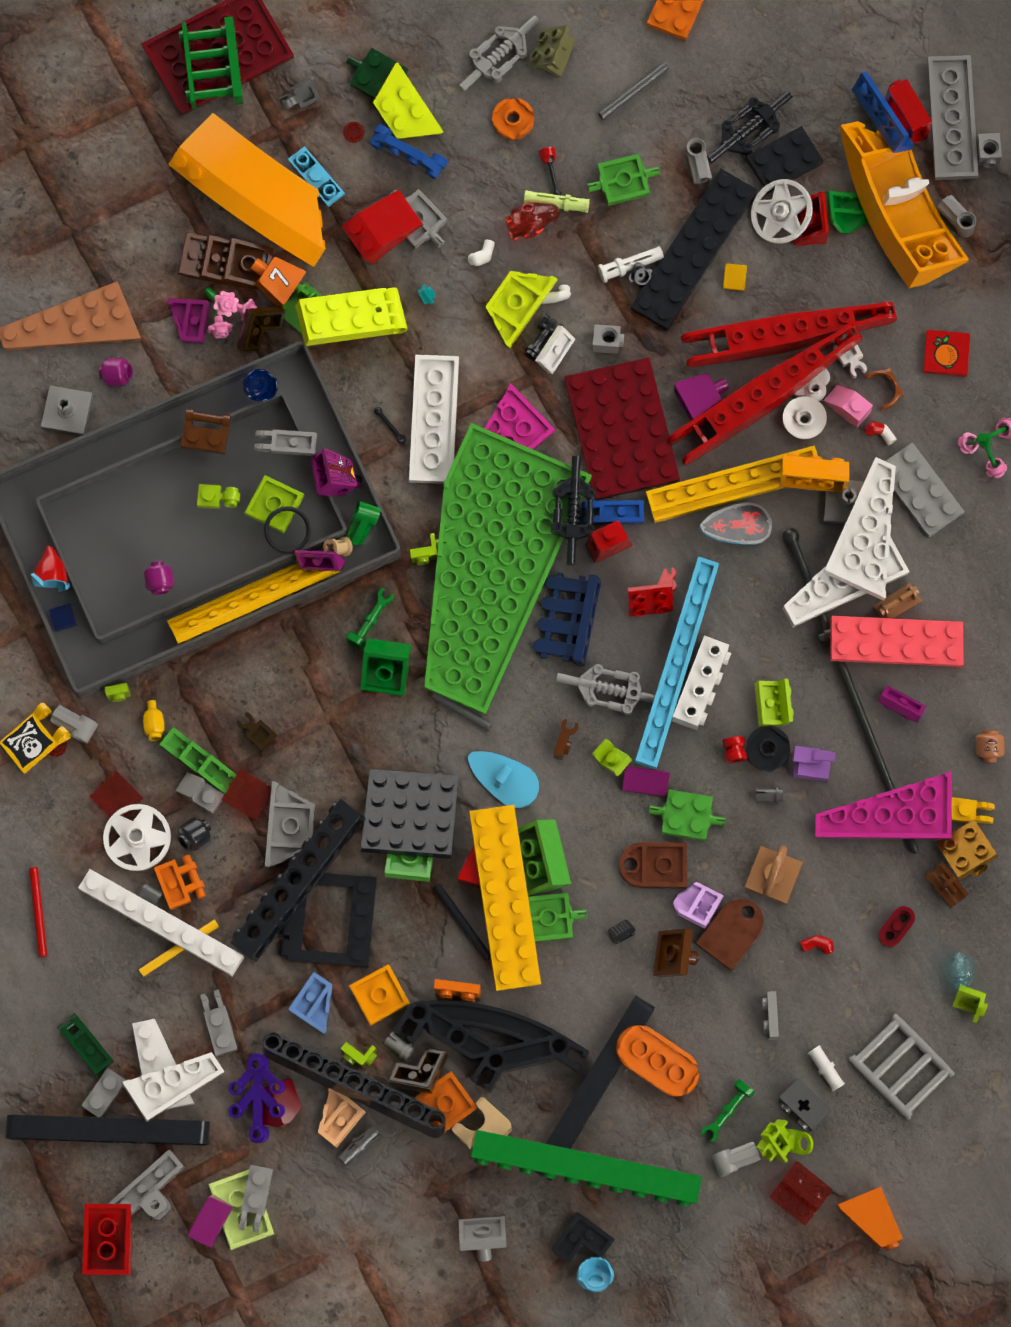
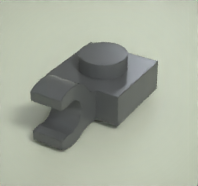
M311 78L291 87L292 94H286L279 98L285 109L291 108L297 103L300 108H303L320 100Z

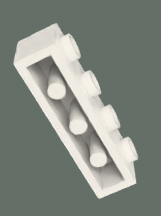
M704 635L673 714L672 722L696 731L699 725L704 726L708 715L704 711L707 704L711 706L716 694L712 692L715 684H720L724 674L720 670L723 664H728L731 652H728L729 644Z

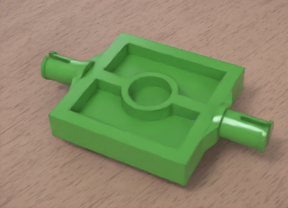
M635 154L598 163L600 179L597 182L587 183L589 193L602 189L608 206L650 196L647 184L648 178L660 176V170L658 166L645 169L640 155Z
M670 789L664 807L650 805L649 814L662 816V835L706 842L707 832L711 824L724 827L726 817L712 816V796Z
M568 893L528 897L535 942L573 939V921L575 919H587L586 909L572 911Z

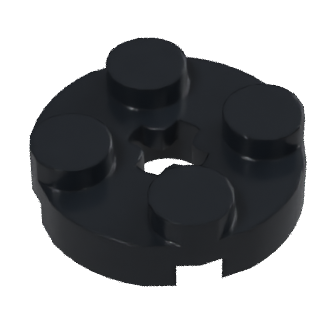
M773 726L760 727L754 730L746 743V754L749 762L755 768L767 772H773L781 768L787 762L790 755V744L787 735L781 729ZM772 744L774 752L772 754H765L762 745L768 746Z

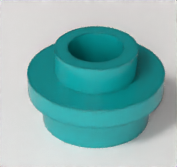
M423 284L422 288L418 289L419 295L425 305L429 303L432 305L435 303L434 298H436V294L431 286L427 287L426 284Z

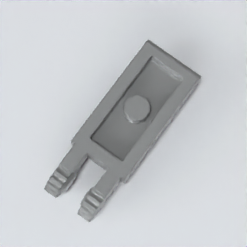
M274 429L273 431L257 430L255 432V437L259 439H272L271 444H254L255 451L314 456L316 454V432Z
M219 989L214 991V998L219 1008L210 1010L206 994H201L200 997L205 1010L203 1013L216 1057L237 1051L238 1047L228 1012L223 1004Z
M250 1165L241 1208L240 1230H245L247 1226L248 1213H254L257 1215L253 1223V1232L259 1233L262 1216L265 1215L273 1169Z

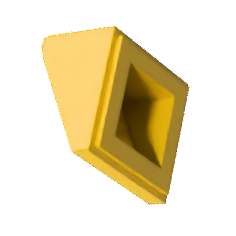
M725 264L723 289L745 291L747 265Z

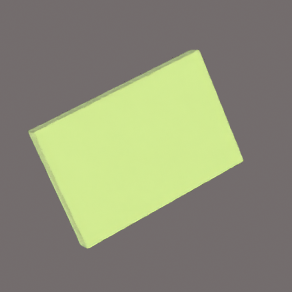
M249 1170L208 1184L212 1195L233 1206L223 1226L230 1250L275 1235L267 1210H265V1215L262 1216L259 1233L253 1232V1223L257 1215L254 1213H248L245 1230L239 1229L242 1215L241 1208Z

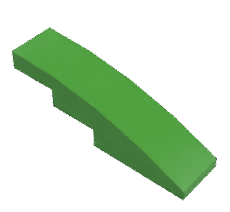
M174 727L169 730L158 744L231 800L245 784L243 779Z

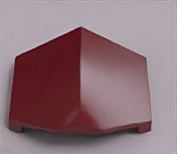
M292 1079L282 1081L285 1084V1090L282 1094L271 1093L269 1085L264 1087L279 1104L285 1107V1114L282 1117H272L269 1112L270 1108L263 1101V1125L278 1128L291 1123L302 1109ZM278 1083L275 1085V1090H276V1091L279 1090V1084H278ZM278 1106L275 1108L276 1114L280 1111Z

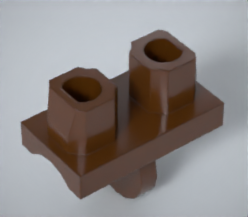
M941 863L925 876L926 880L950 909L969 895L944 863Z

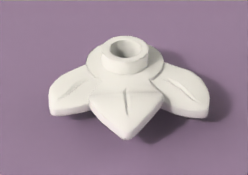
M823 370L794 395L797 397L808 396L821 401L826 395V385L830 381L828 370Z

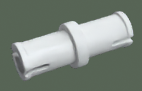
M820 1045L808 1052V1055H810L819 1069L817 1072L819 1075H823L832 1092L845 1084L834 1069L835 1064L829 1061Z

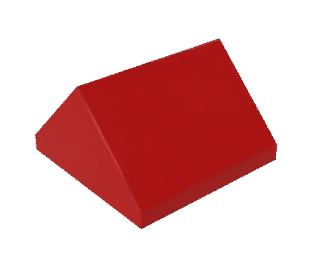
M823 191L810 196L812 200L811 220L805 231L793 240V245L827 243L829 230L825 194ZM807 207L797 214L800 225H802L805 219Z

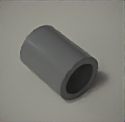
M146 883L138 896L158 906L164 893Z

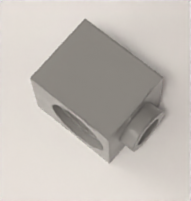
M1000 133L978 134L976 139L978 166L993 168L999 165L1002 158ZM984 149H991L994 153L987 154L984 152Z
M594 324L592 352L618 354L619 347L624 345V334H620L621 326ZM611 336L614 338V341L607 343L603 338Z

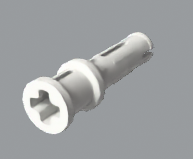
M660 246L623 260L616 258L614 262L605 265L599 264L597 265L602 282L606 283L608 279L625 276L627 271L635 269L634 265L638 262L645 266L661 260L664 256Z

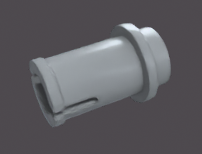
M392 1032L389 1035L390 1038L387 1037L384 1044L398 1053L400 1059L404 1058L407 1060L414 1051L412 1044H407Z

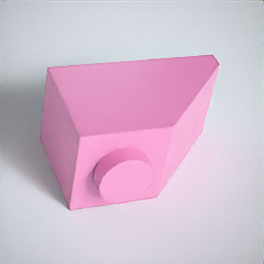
M836 385L823 400L826 405L856 429L868 417L873 407L859 393L840 385Z

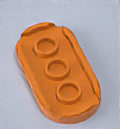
M641 1025L631 1026L619 1036L616 1044L619 1061L627 1069L663 1093L670 1096H682L690 1093L696 1087L699 1080L696 1060L653 1029Z

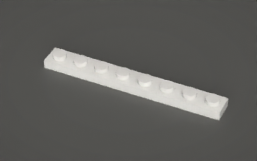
M89 869L78 887L83 893L232 977L244 959L242 954Z

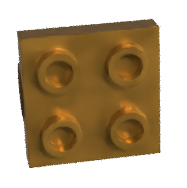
M975 820L953 832L952 839H941L936 842L937 847L959 880L969 875L975 877L987 870L988 863L998 858L997 853Z

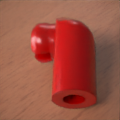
M814 935L799 942L803 952L815 947L822 949L824 954H831L834 951L833 941L821 935Z

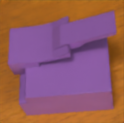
M795 746L793 778L827 782L829 779L831 761L835 762L836 753L819 750V748Z

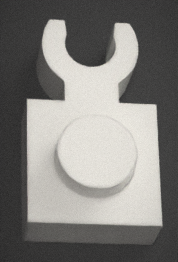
M858 345L838 358L843 367L850 366L852 378L857 376L856 368H860L864 374L867 372L866 365L859 361L863 358V354Z

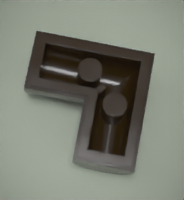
M280 306L246 309L237 348L242 352L259 350L265 330L281 329L285 309Z
M425 1048L418 1066L396 1063L388 1081L389 1084L393 1087L432 1094L448 1058L447 1052Z

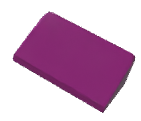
M295 550L294 552L300 569L340 571L345 563V560L336 552Z
M627 766L624 772L622 791L666 797L670 772Z
M215 1195L209 1196L191 1227L188 1236L208 1247H212L233 1206Z

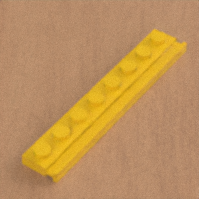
M815 445L646 491L654 523L785 488L779 487L783 455L787 456V454L793 453L799 454L800 457L804 458L818 456Z
M296 563L167 620V623L179 644L199 634L209 632L224 623H229L242 615L249 614L260 607L270 605L278 599L290 596L303 588L310 587L321 580L331 578L341 571L300 569L299 563Z

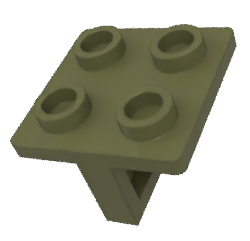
M563 25L542 30L537 37L536 47L530 55L528 67L531 69L542 68L556 78L562 77L576 40L568 35L570 27Z

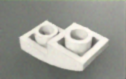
M911 178L903 188L898 186L890 188L883 196L884 206L899 204L913 199L925 190L929 184V179Z

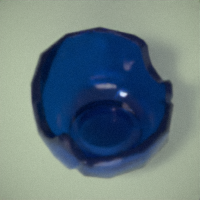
M262 368L249 371L242 382L246 396L256 402L269 401L275 397L278 390L277 378L270 374L268 370Z

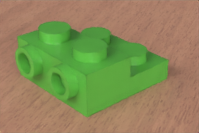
M387 854L385 877L430 882L433 858Z

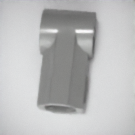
M699 138L690 139L685 152L694 184H703L712 180L705 151L706 145ZM693 147H697L701 150V152L698 154H694L690 151V149Z
M952 195L944 198L937 206V209L955 227L956 233L960 237H970L975 230V215L966 211ZM968 222L971 226L963 227L961 223Z
M61 705L55 709L50 720L51 723L58 727L63 726L72 737L85 744L88 743L98 726L90 718L84 715L79 716Z
M754 1142L732 1150L726 1149L711 1156L719 1178L761 1160Z

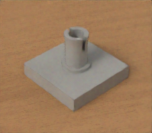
M50 386L41 428L79 436L85 435L94 396L93 393Z
M849 480L847 489L843 493L825 492L823 523L845 525L864 481Z
M505 1216L460 1219V1251L477 1250V1259L479 1261L491 1260V1249L507 1247Z

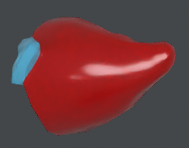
M47 546L33 574H31L32 584L35 587L58 588L59 592L66 591L72 586L70 580L68 581L65 565L56 550L51 546Z

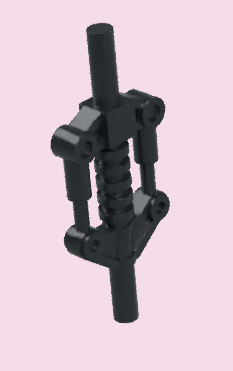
M789 91L785 92L771 105L760 102L755 97L751 98L748 104L737 112L733 119L722 122V145L707 156L710 163L715 162L727 151L746 155L751 154L753 147L757 143L764 141L772 133L775 134L779 131L780 123L777 121L775 112L793 98L792 94ZM751 111L757 114L749 122H746L744 126L742 125L740 129L736 130V133L733 132L732 125L740 118L743 119ZM763 123L767 125V128L758 134V137L751 143L741 141Z
M572 456L571 477L553 490V496L556 498L555 509H553L551 532L568 540L567 565H575L576 540L589 537L595 530L592 506L593 500L596 497V491L580 478L581 456ZM566 494H570L568 496V500H570L568 501V524H562L560 500ZM579 495L588 500L585 525H577L579 524L578 518L580 515L578 513L580 512Z

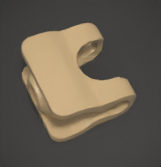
M480 1097L476 1102V1106L484 1115L485 1122L478 1130L508 1136L512 1131L510 1121L490 1102ZM456 1123L451 1128L453 1133L471 1149L474 1131L465 1128L462 1124Z

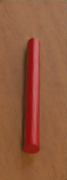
M38 867L29 868L38 956L47 957Z

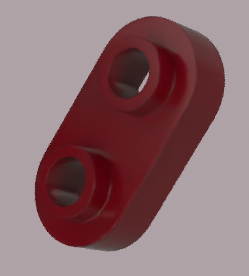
M906 906L898 907L880 929L878 939L883 946L888 948L897 946L915 922V913L911 908ZM899 916H906L907 922H901ZM887 933H892L894 939L888 940L886 939L885 935Z

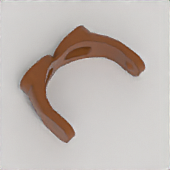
M890 368L876 370L864 376L865 380L874 376H883L889 379L895 386L894 398L889 403L881 406V411L892 407L904 396Z

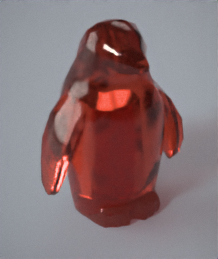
M525 203L512 209L511 215L505 216L507 229L512 240L515 241L521 236L525 239L538 236L550 222L554 224L557 222L560 209L557 205L551 203Z

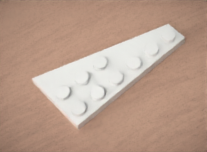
M876 457L823 573L884 601L886 598L885 588L888 573L887 562L889 558L891 514L893 509L892 498L896 466Z
M891 537L886 584L909 573ZM824 567L782 609L793 628L867 593L823 573Z

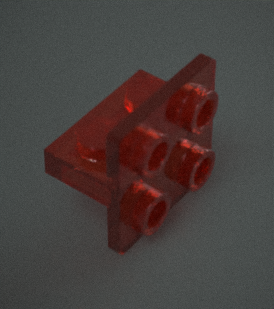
M795 1162L769 1197L801 1224L806 1225L830 1195L832 1188L801 1163Z

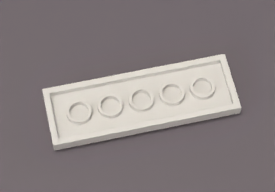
M415 355L409 483L444 484L454 462L459 356Z

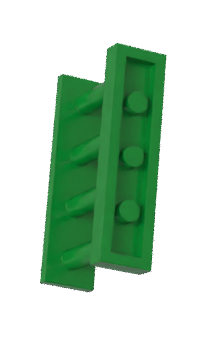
M233 16L224 17L225 25H222L221 28L188 32L186 22H182V31H179L180 44L184 43L189 90H185L187 103H191L193 110H197L196 100L215 97H234L235 105L244 104ZM214 37L227 38V45H223L224 48L190 52L189 40ZM222 56L229 58L230 65H226L225 68L192 70L191 60ZM227 76V78L232 80V85H228L225 88L195 91L194 80Z

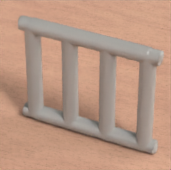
M894 1014L891 1018L892 1022L857 1056L855 1054L851 1056L849 1061L901 1115L909 1120L913 1114L912 1111L947 1077H953L955 1072L902 1018ZM899 1028L908 1038L872 1072L863 1062ZM915 1044L924 1055L888 1088L880 1078ZM932 1061L940 1072L904 1105L895 1095Z

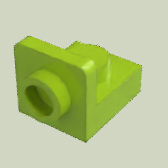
M604 739L592 753V756L602 768L616 776H619L632 761L628 754L614 747L608 739Z

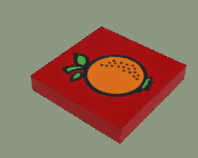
M927 329L923 373L967 377L970 333Z

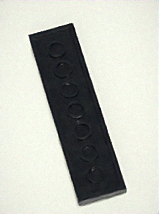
M720 168L666 251L664 258L661 259L653 271L650 281L644 285L631 305L630 310L668 331L753 200L758 189Z

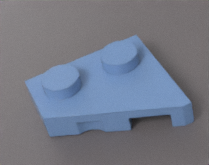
M313 972L288 1010L322 1034H325L333 984Z

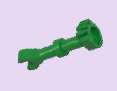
M381 588L378 591V600L370 614H366L363 620L365 622L357 634L349 631L345 637L348 644L359 650L363 649L366 644L365 636L370 628L376 625V619L383 608L393 603L394 594H391L388 599H384L382 595L385 589Z
M740 1079L733 1085L738 1090L736 1095L728 1105L725 1104L722 1107L723 1111L711 1126H706L701 1131L702 1135L708 1130L714 1133L713 1138L710 1140L712 1143L717 1140L718 1131L730 1116H734L736 1113L735 1109L745 1097L751 1098L755 1093L753 1089Z

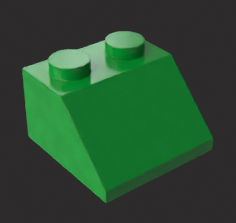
M368 638L363 654L360 690L404 696L410 664L411 644Z

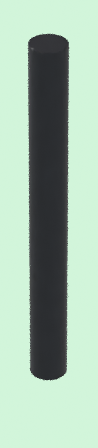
M440 883L434 886V891L484 961L490 959V952Z

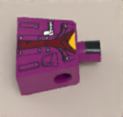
M323 448L311 458L317 494L344 497L353 489L360 487L362 478L360 475L355 474L353 463L350 459L327 448Z

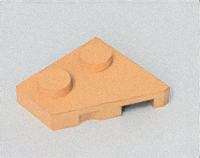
M329 1088L327 1102L323 1109V1119L320 1121L318 1133L337 1148L366 1112L348 1097Z

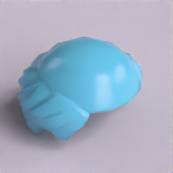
M591 1257L580 1264L576 1279L583 1289L593 1293L601 1292L612 1283L614 1271L607 1260L601 1257Z

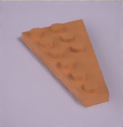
M118 281L0 328V340L5 351L32 349L33 347L52 348L60 345L100 344L101 342L120 343L128 340L142 341Z

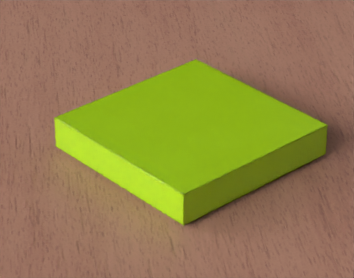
M264 475L244 514L265 524L270 513L280 507L289 506L298 509L304 494ZM283 511L278 513L270 521L269 527L284 534L295 512Z

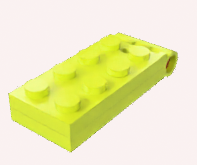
M380 288L299 299L295 305L305 346L401 334L408 330L397 288Z

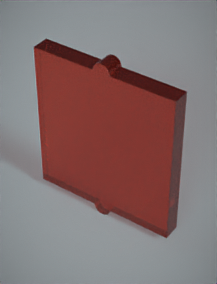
M240 768L233 781L228 783L229 788L222 801L256 820L262 808L267 805L266 801L271 794V786Z
M117 771L105 782L102 781L101 786L90 795V798L110 818L119 809L128 805L138 804L144 799ZM130 810L120 816L125 817L128 813H132L133 811Z

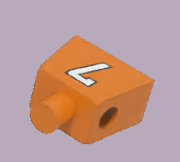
M274 257L268 265L257 258L250 268L260 275L255 284L256 287L276 306L280 307L285 305L306 273L303 269L277 257Z

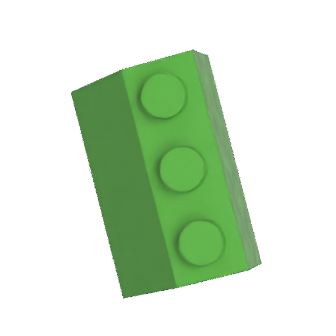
M536 820L518 828L528 897L556 891L570 885V876L556 820Z

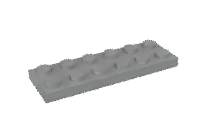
M971 55L928 57L934 180L978 179Z

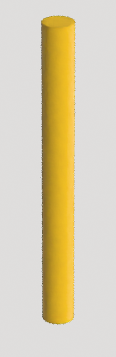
M214 919L200 928L199 931L208 935L217 929L219 925ZM177 945L173 946L140 968V973L143 977L184 951V949Z

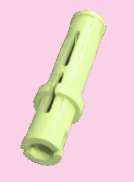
M526 190L524 204L564 209L566 212L572 210L588 213L590 199L571 197L568 194L560 196Z

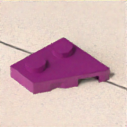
M168 298V304L171 307L181 341L189 344H204L210 309L209 301Z

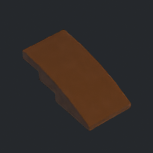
M186 232L177 275L218 284L258 289L255 284L260 275L250 268L257 258L268 265L272 260L274 248L236 238L228 240L213 235L205 237Z

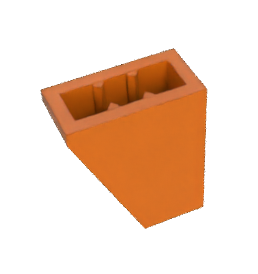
M881 1187L837 1205L838 1211L879 1249L885 1247L888 1251L899 1246L898 1241L902 1240L903 1237Z

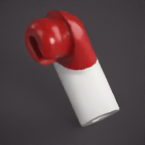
M872 421L864 428L868 436H874V434L881 435L888 446L897 440L886 424Z

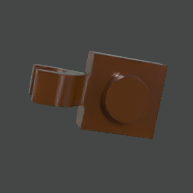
M567 719L562 721V730L555 747L554 758L562 760L564 754H569L572 742L568 740L571 735L578 731L577 722L573 729H567Z

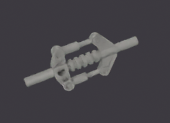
M535 15L532 16L520 29L503 26L496 27L494 35L489 40H485L478 48L470 51L469 58L473 62L475 70L458 87L464 92L480 76L491 79L494 83L501 82L502 76L513 67L512 65L519 58L524 59L527 56L525 35L539 23V19ZM497 38L506 39L502 42L503 44L498 46L499 48L492 51L486 58L482 56L491 46L490 44ZM513 47L516 48V55L510 61H506L499 69L493 67Z
M600 664L591 667L580 678L558 673L556 678L557 682L578 686V690L588 707L595 705L604 706L607 709L622 712L625 716L632 713L639 700L653 703L655 697L654 694L641 692L640 676L637 672L627 673L618 670H606ZM601 674L614 676L616 679L628 681V688H625V686L619 687L617 684L614 686L613 683L608 684V682L602 683L599 680L596 682V679ZM593 690H596L598 693L601 691L602 694H614L615 697L617 695L620 698L625 697L624 704L597 700Z

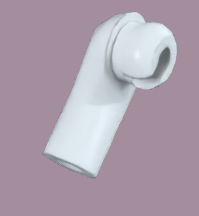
M485 240L481 251L471 253L468 256L469 264L480 266L488 263L491 259L495 242Z
M560 285L559 291L549 292L542 304L556 303L569 299L571 296L570 286Z

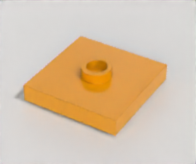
M389 964L349 985L370 1026L411 1005Z

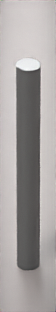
M665 62L601 110L598 113L600 118L604 120L669 70L668 65Z

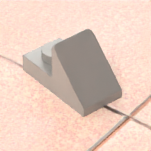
M188 772L175 790L212 814L215 813L225 797L224 793L207 784L203 778Z

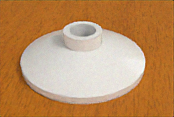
M797 397L790 401L784 409L783 424L786 430L796 438H814L822 432L826 425L827 415L825 408L818 400L812 397ZM807 417L808 422L802 423L800 418Z

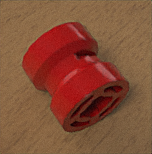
M735 736L722 740L723 748L726 749V754L724 755L726 763H739L747 760V754L743 749L745 745L744 737Z

